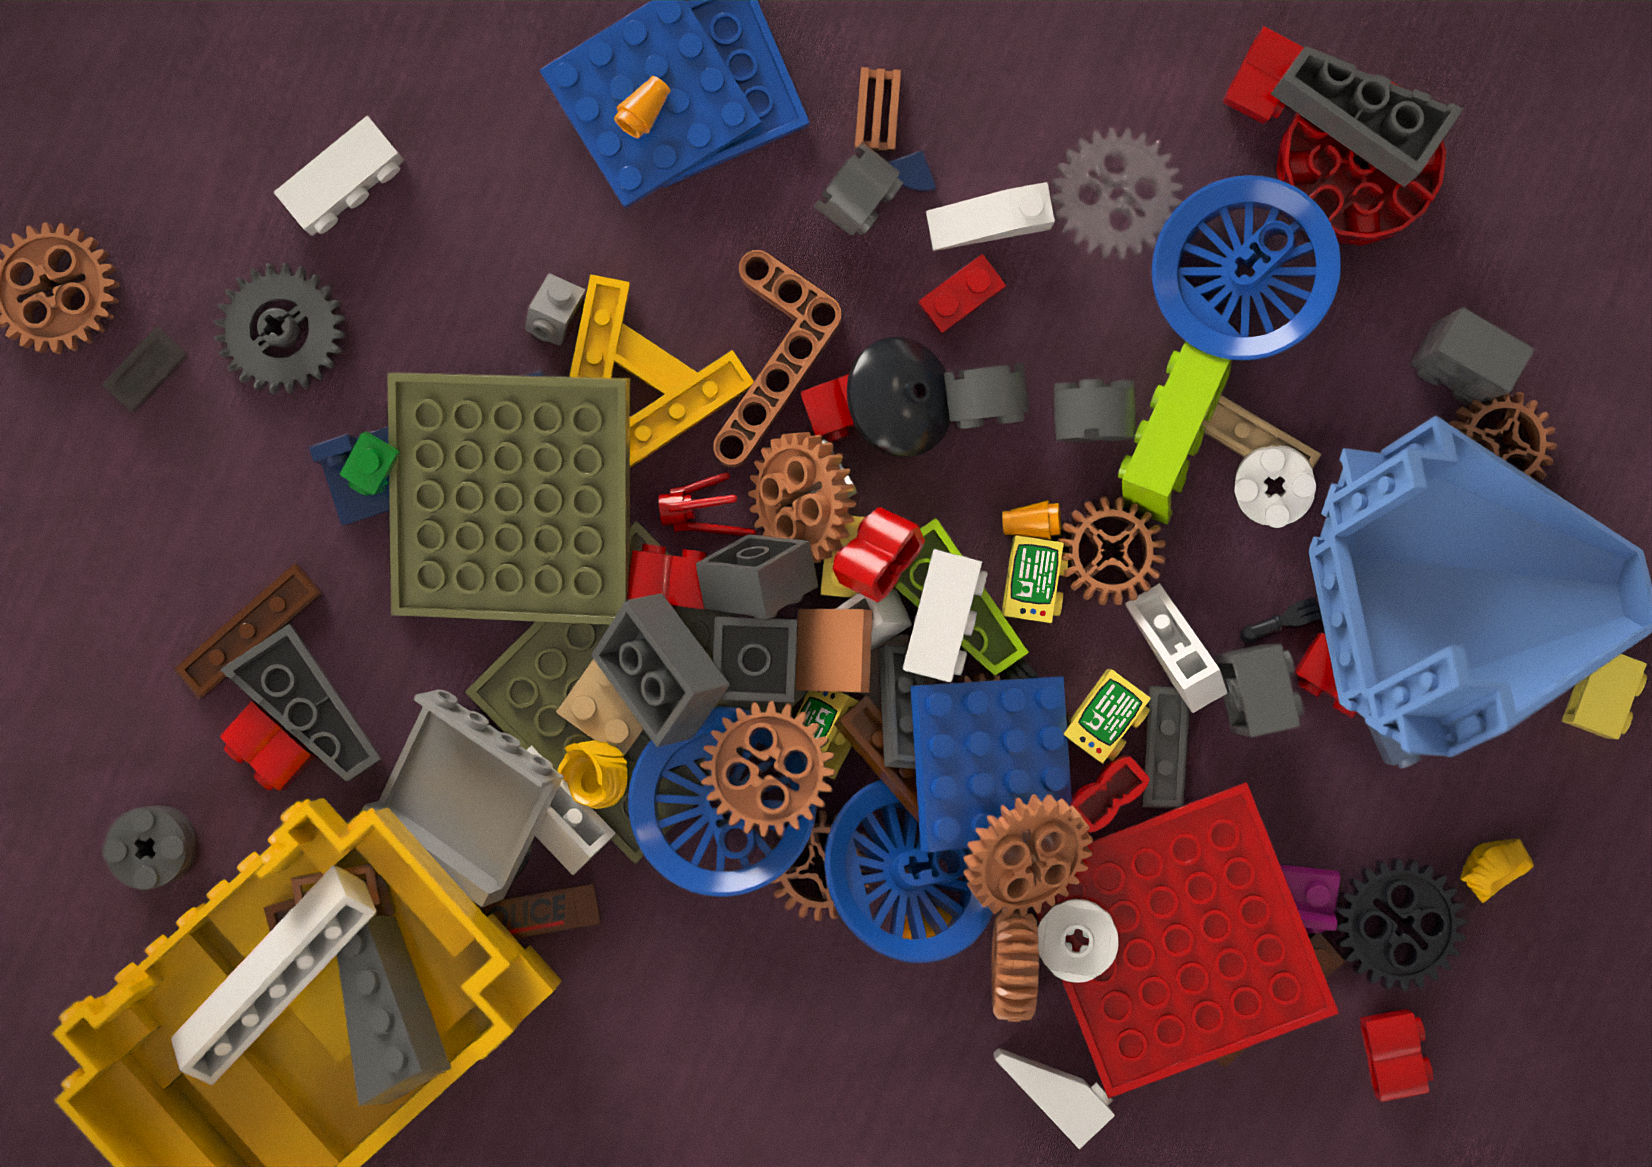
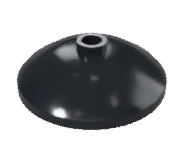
M889 337L876 341L857 356L849 372L847 403L852 420L860 434L871 446L890 456L907 458L930 451L944 438L951 424V421H949L944 373L947 371L937 356L923 344L905 337ZM913 387L916 389L918 397L914 395Z

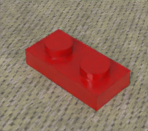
M981 254L920 299L918 304L942 335L1005 289L1006 284L986 257Z

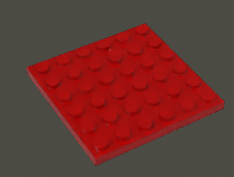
M1247 782L1093 840V842L1087 845L1092 852V856L1081 859L1088 869L1075 873V876L1080 881L1079 884H1067L1065 887L1069 894L1067 897L1059 893L1054 896L1055 905L1070 899H1085L1098 904L1111 915L1118 931L1117 954L1107 970L1087 982H1069L1062 979L1108 1099L1339 1014ZM1047 901L1042 903L1040 913H1036L1039 923L1052 908ZM1075 929L1073 935H1066V942L1072 944L1073 951L1080 952L1082 945H1089V938L1083 936V930Z

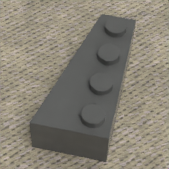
M1308 46L1302 49L1271 92V95L1403 187H1406L1420 174L1464 109L1452 103L1445 105L1430 99L1431 95L1415 89L1412 92L1392 84L1391 79L1379 74L1372 76L1356 69V65Z
M290 624L220 669L346 782L351 783L384 761L295 628Z
M372 916L337 953L358 1106L391 1103L451 1069L396 917Z

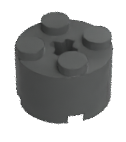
M863 142L855 149L861 156L857 157L853 154L850 159L848 158L821 194L827 201L824 203L819 199L813 206V208L851 237L856 232L862 235L869 230L879 216L874 211L880 201L883 203L890 201L904 183L898 178L900 171Z
M1015 363V372H1010V365L959 370L960 379H954L953 372H945L944 380L949 421H956L957 428L960 429L984 426L983 418L996 417L997 423L1000 424L1025 421L1024 412H1029L1030 407L1024 363Z
M1103 379L1079 380V388L1078 383L1054 384L1056 440L1058 442H1093L1094 440L1122 441L1134 439L1136 430L1135 381H1111V387H1109V384H1104Z
M160 805L146 806L126 812L112 824L107 833L102 853L109 869L122 883L140 890L154 889L180 879L189 871L196 859V833L191 821L179 810ZM153 839L156 842L153 846V850L156 853L150 854L147 851L149 845L146 841Z

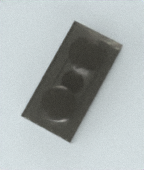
M156 326L105 380L102 386L130 412L136 413L190 355L164 330Z

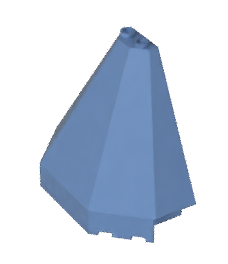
M1439 417L1431 418L1382 449L1381 453L1345 448L1342 450L1339 459L1343 465L1338 484L1331 483L1321 513L1326 517L1320 537L1313 536L1308 551L1339 703L1349 711L1358 712L1365 718V723L1383 736L1395 739L1401 744L1400 748L1406 753L1441 755L1450 758L1506 732L1652 633V583L1643 550Z

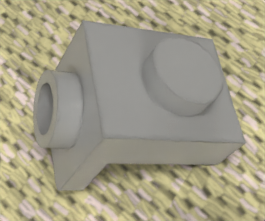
M549 273L529 306L525 330L542 341H549L560 346L565 338L567 326L584 298L585 289Z

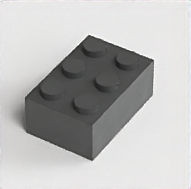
M1462 307L1433 323L1409 365L1418 369L1416 374L1424 381L1436 386L1440 382L1453 390L1451 395L1464 404L1472 405L1473 399L1484 403L1510 393L1535 349Z
M662 593L626 600L591 654L656 747L692 739L730 685Z
M1260 644L1214 655L1215 663L1220 669L1227 690V694L1223 695L1231 733L1254 737L1300 726L1298 717L1304 715L1303 704L1299 692L1292 691L1289 676L1294 675V665L1290 652H1283L1282 644Z

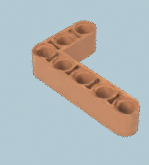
M752 250L741 258L739 263L741 280L749 290L796 322L716 436L714 453L717 459L727 467H739L749 459L841 324V308L834 298L762 250ZM755 261H760L768 266L769 272L764 279L753 280L746 274L747 267ZM787 284H794L801 289L802 295L797 302L786 303L779 296L781 288ZM819 307H828L834 312L835 319L830 325L820 326L813 321V312ZM798 339H804L812 346L811 354L805 359H796L789 352L790 345ZM775 372L784 373L789 378V385L782 392H773L766 385L768 377ZM752 405L763 407L767 413L765 421L757 426L749 425L744 420L745 410ZM737 438L743 443L744 449L738 458L728 459L722 455L721 446L726 439Z

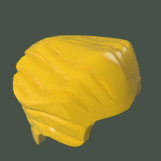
M598 740L580 742L578 744L573 743L564 748L567 753L561 761L557 772L564 776L562 780L568 784L570 794L575 802L589 806L591 809L611 807L621 800L626 790L628 773L626 768L627 761L623 758L624 755L619 749L607 742H600Z
M1520 838L1482 843L1477 845L1471 852V855L1468 856L1460 879L1463 882L1466 881V885L1472 888L1475 895L1484 903L1504 886L1530 871L1534 864Z

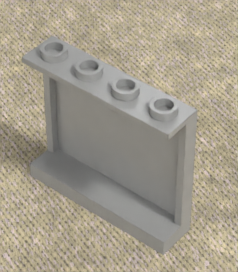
M440 689L417 694L414 700L422 705L423 708L379 801L365 804L361 812L364 810L367 812L371 808L378 811L388 807L467 896L479 906L484 907L504 899L564 776L552 768L553 765L549 760L539 755H532L522 748L517 738L507 733H500L490 726L485 716L474 711H468L458 704V700L453 694Z

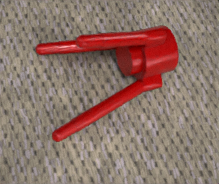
M728 472L685 486L670 488V493L659 494V512L662 526L674 525L675 532L690 530L733 536L757 534L754 529L688 521V519L695 518V509L735 503L738 500L736 495L693 500L692 495H687L728 480L730 478Z

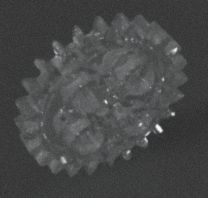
M1110 127L1106 139L1103 140L1096 130L1092 134L1091 145L1082 138L1078 140L1079 154L1070 149L1066 151L1065 156L1071 165L1059 163L1056 170L1065 178L1053 179L1052 186L1062 190V193L1052 196L1051 203L1063 205V208L1058 210L1054 217L1055 219L1067 218L1068 222L1062 232L1068 233L1075 230L1078 233L1073 242L1075 246L1084 239L1089 242L1087 247L1088 254H1091L1099 246L1102 247L1103 259H1107L1112 249H1116L1119 259H1124L1128 247L1131 248L1136 256H1139L1142 253L1141 242H1144L1151 249L1154 248L1156 239L1153 233L1159 236L1164 226L1163 222L1166 223L1172 214L1169 209H1175L1182 203L1181 200L1172 197V194L1181 191L1183 188L1182 184L1171 183V179L1178 174L1179 169H1167L1165 166L1172 155L1169 153L1159 157L1156 152L1159 149L1160 142L1157 141L1150 147H1147L1145 145L1146 133L1144 132L1135 141L1131 140L1130 128L1125 130L1122 138H1117L1114 127ZM1111 156L1119 158L1123 162L1124 171L1120 174H1111L1105 169L1104 159ZM1094 170L1105 183L1103 184L1100 180L1092 178L1088 171ZM1140 182L1149 183L1154 188V198L1150 200L1139 198L1135 192V185ZM1118 186L1122 187L1124 190L1122 198L1119 197L1115 201L1111 200L1109 197L1111 189L1114 190ZM1084 187H1091L1098 194V202L1094 205L1082 203L1078 196V190ZM1127 203H1130L1137 209H1141L1145 213V216L1139 217L1134 211V209ZM1116 212L1124 214L1129 220V228L1124 231H1117L1110 225L1109 216Z

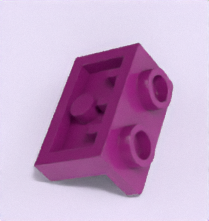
M1280 865L1306 931L1310 933H1323L1325 930L1336 931L1338 922L1334 910L1336 908L1340 883L1339 872L1336 870Z

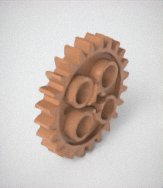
M43 222L41 234L34 227L26 226V239L16 233L11 234L15 244L14 247L10 248L0 244V249L5 254L3 260L0 259V313H2L0 315V327L10 326L5 336L13 340L21 336L19 345L27 349L35 342V351L45 353L50 345L53 353L62 354L63 343L69 349L77 351L78 338L91 344L93 341L89 331L94 329L103 333L105 329L99 322L101 317L113 319L114 317L106 309L107 304L119 302L117 298L109 295V290L119 287L120 283L107 277L117 269L112 264H102L110 254L104 249L94 251L98 245L96 239L89 237L84 240L85 232L78 228H75L70 234L69 226L63 223L58 225L55 232L52 225ZM70 253L72 258L71 266L65 272H59L57 267L58 260L64 254ZM27 267H32L34 272L32 281L22 286L20 283L21 272ZM82 274L86 277L84 281L71 283V281L76 280ZM51 281L60 284L53 288V296L44 293L52 288ZM78 291H83L85 294L83 306L78 310H73L70 303L72 296ZM26 294H34L33 296H30L27 299H25L22 303L19 302V298L21 296ZM44 304L47 308L46 318L42 322L35 324L33 312L36 307Z
M810 432L782 434L781 438L770 440L771 447L761 449L764 459L755 460L754 462L759 470V474L750 475V479L756 484V490L749 491L748 495L755 498L757 503L750 508V512L758 513L760 517L754 526L755 528L763 527L765 529L762 536L810 541L813 562L819 563L823 559L832 558V551L839 550L842 547L839 539L849 538L850 536L844 526L847 523H854L855 520L847 513L849 507L856 506V502L848 499L847 494L855 487L853 484H846L844 480L850 473V469L839 468L843 458L842 454L831 455L833 444H822V436H810ZM818 490L817 492L810 494V491ZM793 503V506L785 507L786 505Z
M773 701L769 702L767 711L763 713L756 702L752 703V715L749 716L740 708H737L738 721L733 723L724 717L722 721L727 729L725 733L714 730L711 732L712 736L718 741L717 745L704 746L703 748L706 752L713 755L712 761L700 763L702 768L711 770L712 773L711 776L701 780L702 784L714 786L715 788L706 797L707 800L716 801L720 799L722 803L716 813L722 815L731 811L732 815L729 820V825L731 826L738 824L741 819L745 820L744 832L748 834L753 830L755 824L759 825L760 833L763 837L767 836L770 826L773 825L780 836L784 835V823L787 822L793 828L799 830L800 823L798 817L803 815L811 821L814 820V816L809 808L812 804L824 808L825 804L818 795L820 792L828 793L833 790L823 782L824 777L836 775L834 770L826 768L824 765L825 762L835 758L834 754L821 751V748L829 742L828 737L815 739L814 735L820 727L819 724L816 722L805 727L804 723L807 714L804 711L795 719L791 718L792 706L789 704L784 707L781 714L777 713L776 705ZM761 729L769 730L773 735V744L766 751H756L752 746L753 735ZM743 747L766 763L775 759L774 767L780 773L799 784V790L793 791L770 775H767L764 780L761 779L762 770L737 753V749ZM794 752H802L808 758V766L800 774H791L786 768V760ZM737 764H745L750 770L749 781L742 786H734L729 780L730 769ZM778 786L782 788L785 793L783 805L777 809H768L763 802L765 791L770 787Z
M1033 794L1028 805H1025L1020 798H1017L1015 809L1010 811L1005 805H1002L1001 817L997 819L991 815L987 816L990 826L988 829L977 828L975 830L981 838L979 841L968 842V846L973 854L967 855L963 859L969 867L963 871V874L969 881L967 886L983 907L988 906L993 914L1001 910L1008 918L1013 914L1014 910L1019 912L1021 917L1026 915L1029 907H1032L1038 914L1041 911L1042 903L1045 901L1050 906H1055L1054 896L1059 893L1067 897L1069 895L1065 888L1067 884H1079L1080 882L1075 873L1088 869L1081 859L1092 856V852L1087 847V845L1093 842L1092 837L1087 833L1090 828L1073 805L1069 806L1062 798L1056 802L1049 794L1042 802L1036 794Z

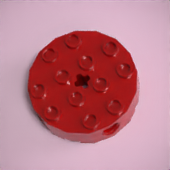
M1296 113L1279 143L1276 174L1278 180L1298 188L1317 203L1329 219L1338 243L1363 246L1392 238L1426 212L1443 184L1447 152L1442 140L1420 174L1406 187H1403L1359 156L1360 162L1367 163L1364 169H1360V165L1355 164L1353 160L1357 156L1355 152L1299 113Z

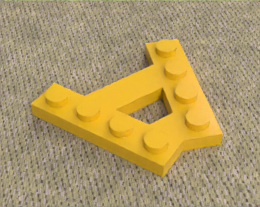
M590 274L569 377L612 378L614 364L616 363L663 394L662 397L630 417L631 468L749 390L754 381L733 350L700 372L694 371L623 324L630 282Z

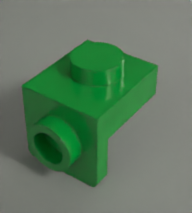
M365 431L358 438L339 475L349 480L348 485L356 492L367 496L370 494L376 495L386 490L389 484L386 479L401 451Z

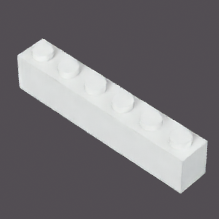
M333 865L171 1037L180 1071L210 1085H213L376 913L365 881L336 865Z

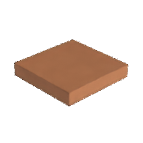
M798 609L796 691L869 693L872 610Z

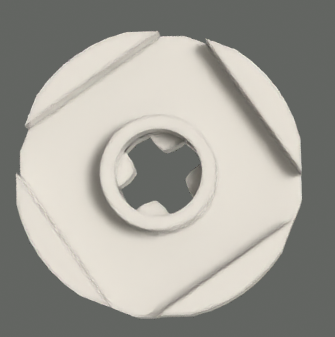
M1279 445V447L1270 446L1255 449L1242 460L1236 471L1234 492L1238 505L1250 519L1259 524L1269 525L1274 528L1284 527L1286 524L1301 518L1313 503L1316 481L1312 467L1300 452L1291 447ZM1279 476L1284 478L1285 481L1282 487L1285 491L1279 495L1275 492L1269 495L1266 493L1268 486L1264 481L1268 477L1273 480Z
M1070 899L1058 903L1050 909L1039 924V956L1049 970L1060 979L1069 982H1087L1107 970L1116 957L1119 942L1117 928L1111 915L1092 901ZM1075 929L1083 930V936L1089 938V945H1082L1080 952L1073 951L1072 944L1066 942V935H1073Z

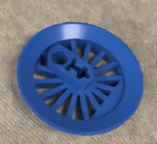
M1246 175L1225 178L1191 194L1173 211L1163 226L1155 245L1152 260V283L1155 297L1162 314L1174 331L1190 345L1207 354L1228 360L1240 361L1274 356L1304 340L1321 323L1329 311L1340 281L1341 257L1335 231L1323 210L1314 200L1298 188L1284 181L1264 176ZM1254 208L1270 210L1265 224L1253 234ZM1239 209H1245L1244 244L1242 246L1229 215V212ZM1281 214L1293 223L1289 226L1282 221H1277ZM1219 216L1222 217L1234 248L1233 251L1207 225L1210 221ZM1201 230L1226 258L1190 243ZM1302 230L1310 242L1297 247L1294 236ZM1274 235H1284L1288 238L1286 246L1279 251H1271L1266 248L1267 241ZM1315 252L1316 267H1281L1287 262ZM1185 253H1189L1220 267L1181 266ZM1243 265L1247 268L1253 266L1255 274L1252 277L1246 274L1241 276L1239 268ZM1185 278L1218 279L1194 288ZM1276 278H1315V282L1310 293ZM1269 287L1306 301V304L1296 315ZM1222 289L1209 302L1203 297ZM1260 292L1289 320L1287 324L1274 331ZM1251 296L1267 333L1256 337H1249ZM1230 297L1221 316L1216 309ZM1242 297L1241 333L1239 334L1229 323Z
M714 707L692 739L661 747H656L651 740L636 763L628 794V810L632 831L637 844L650 864L674 884L691 892L709 896L742 895L760 889L779 878L794 864L804 850L811 835L817 806L812 804L809 809L814 816V820L811 821L803 815L799 816V830L793 828L789 823L788 827H785L783 838L773 850L753 829L749 834L746 833L748 843L745 849L735 853L729 849L727 838L730 832L735 829H742L744 831L745 820L741 819L735 826L729 825L732 812L730 811V814L718 815L716 813L718 808H715L714 802L719 800L708 801L706 798L715 790L714 786L704 785L702 787L671 772V770L686 765L700 781L707 777L695 762L702 759L712 761L713 755L706 752L703 748L704 746L717 745L718 741L712 736L711 732L714 730L725 733L727 729L722 721L724 717L733 723L738 721L737 708ZM741 709L747 716L752 715V711ZM766 729L757 731L752 737L753 749L755 750L758 742L770 748L773 744L772 732ZM745 749L742 757L750 761L752 753ZM794 752L786 760L787 771L791 774H800L808 766V760L802 752ZM772 759L769 763L763 761L757 767L762 770L763 774L776 760ZM738 764L732 777L730 769L729 780L732 785L742 786L749 781L750 773L740 782L747 765ZM787 776L777 779L784 785L790 783L793 791H798L800 788L799 784ZM664 777L699 794V796L658 794L662 778ZM776 786V787H770V788H768L766 791L775 789V788H777L778 786ZM763 800L764 805L771 809H777L784 803V801ZM658 802L698 805V807L662 820L659 819ZM702 815L672 844L669 842L662 828ZM709 823L691 862L688 861L677 850ZM774 825L770 826V829L776 831ZM713 835L717 843L716 871L699 867ZM756 846H758L766 857L750 865L748 857L752 855ZM726 856L739 859L743 869L725 872Z
M879 780L853 795L839 811L831 826L825 850V873L831 898L849 929L862 942L878 953L892 959L910 963L936 962L949 958L971 945L984 931L993 915L989 907H983L967 886L969 881L963 874V871L969 868L963 859L965 856L973 854L970 848L932 852L921 851L920 835L915 842L917 820L886 784ZM896 808L905 809L903 833H901ZM882 811L887 834L872 812ZM860 822L875 844L855 830ZM856 848L871 859L857 856ZM939 857L946 862L947 873L941 869ZM860 869L875 872V874L862 876ZM962 876V881L956 880L957 878ZM884 882L881 886H879L874 891L866 895L864 885ZM935 887L961 893L959 904ZM887 892L872 917L869 904ZM933 903L952 916L948 924L945 923ZM893 905L890 933H887L880 929V926ZM921 913L935 932V936L927 938ZM905 914L907 915L912 939L903 938Z

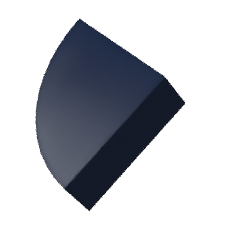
M923 150L888 162L900 171L898 178L904 182L902 184L903 187L917 192L936 190Z

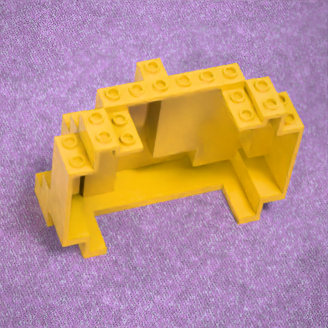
M324 798L315 801L306 799L302 803L300 801L295 803L280 817L284 824L267 839L271 846L260 856L256 851L250 854L236 867L241 873L230 883L225 879L219 882L206 894L210 900L207 904L202 903L197 908L192 907L175 922L179 929L173 935L167 938L163 934L145 949L149 956L137 966L132 962L114 977L118 984L110 992L96 999L90 995L82 1002L77 1001L59 1016L63 1024L52 1034L83 1068L80 1067L62 1082L61 1086L65 1091L55 1099V1102L114 1167H361L477 1060H482L510 1035L531 1011L554 992L562 980L531 945L524 949L493 913L486 917L388 807L375 811L373 808L367 812L364 810L347 824ZM370 863L376 870L375 875H380L390 887L396 914L392 916H395L451 1069L391 1103L358 1106L336 954L213 1085L180 1071L171 1037L270 933L263 907L294 898L291 883L292 877L322 872L324 875L333 865L339 868H346ZM365 874L355 875L361 880L366 879ZM317 882L302 885L303 892L309 891Z

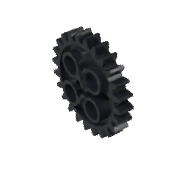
M1396 857L1392 858L1390 869L1385 862L1378 860L1376 861L1377 873H1373L1370 869L1363 867L1361 868L1364 877L1362 882L1353 878L1349 879L1354 891L1352 894L1340 892L1339 895L1347 901L1346 907H1336L1334 910L1344 916V920L1337 923V930L1343 931L1345 935L1335 942L1336 945L1350 948L1342 958L1347 962L1358 960L1354 965L1353 971L1361 975L1368 970L1366 978L1368 982L1375 984L1381 978L1382 987L1390 990L1396 979L1398 988L1407 991L1410 979L1415 986L1423 988V975L1437 981L1439 978L1435 968L1440 966L1447 970L1451 969L1449 962L1445 958L1448 954L1460 956L1461 953L1452 945L1454 941L1466 940L1465 936L1456 932V927L1467 924V920L1455 915V912L1464 907V903L1450 900L1458 890L1452 886L1442 888L1447 879L1445 875L1439 873L1432 877L1433 867L1427 864L1423 865L1418 871V861L1409 859L1404 868L1402 860ZM1403 885L1406 891L1405 899L1401 904L1394 906L1391 900V893L1395 887ZM1374 899H1379L1390 913L1403 918L1401 921L1403 925L1419 936L1426 943V948L1421 949L1411 936L1397 930L1398 925L1374 906ZM1432 912L1435 917V925L1429 932L1424 933L1421 929V920L1424 915ZM1376 915L1379 920V928L1374 934L1367 936L1364 931V923L1367 918ZM1405 942L1409 949L1408 955L1405 960L1397 963L1394 959V950L1400 943Z

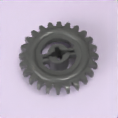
M267 263L265 277L256 269L251 268V283H248L241 277L236 278L241 289L239 293L225 289V293L233 301L231 305L217 304V307L226 313L227 317L213 320L215 325L225 329L224 333L214 336L213 339L216 342L228 344L218 355L222 358L234 357L233 361L227 366V370L235 372L243 368L239 381L247 383L255 377L253 387L256 391L262 390L267 382H269V391L273 395L278 393L281 384H284L287 393L292 394L297 381L303 388L308 389L310 387L309 376L312 375L320 381L323 380L320 367L323 365L331 369L334 368L335 365L329 358V355L342 353V349L336 346L334 341L346 337V333L336 329V326L345 322L346 318L343 315L333 314L340 307L341 301L337 299L327 301L332 293V287L326 285L318 290L321 278L317 274H314L306 282L307 272L302 266L298 268L294 276H292L291 267L288 263L282 264L280 274H277L272 264ZM281 300L297 304L289 312L279 308H270L264 311L257 322V330L260 336L255 340L253 339V322L262 307L273 301ZM308 318L309 334L306 343L298 352L284 358H274L264 354L272 346L288 348L295 344L301 332L300 323ZM276 320L283 323L281 327L284 333L280 336L274 333L276 329L273 323Z

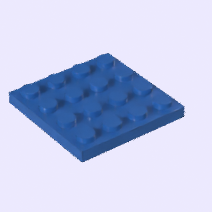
M652 0L539 70L624 209L632 206L762 125L761 120L686 0ZM651 76H655L666 83L671 92L667 96L650 132L643 133L640 138H634L623 131L614 121V116L618 113L617 106L648 81Z
M757 0L686 1L761 120L762 125L662 186L663 188L810 126L809 119Z
M1064 676L911 686L921 851L932 852L969 848L968 842L979 841L981 838L975 830L977 828L988 829L990 826L987 816L991 815L997 819L1001 817L1002 805H1005L1010 811L1015 809L1017 798H1020L1025 805H1028L1033 794H1036L1041 802L1049 794L1056 802L1062 798L1070 805L1072 797L1068 738L1063 734L1067 729Z

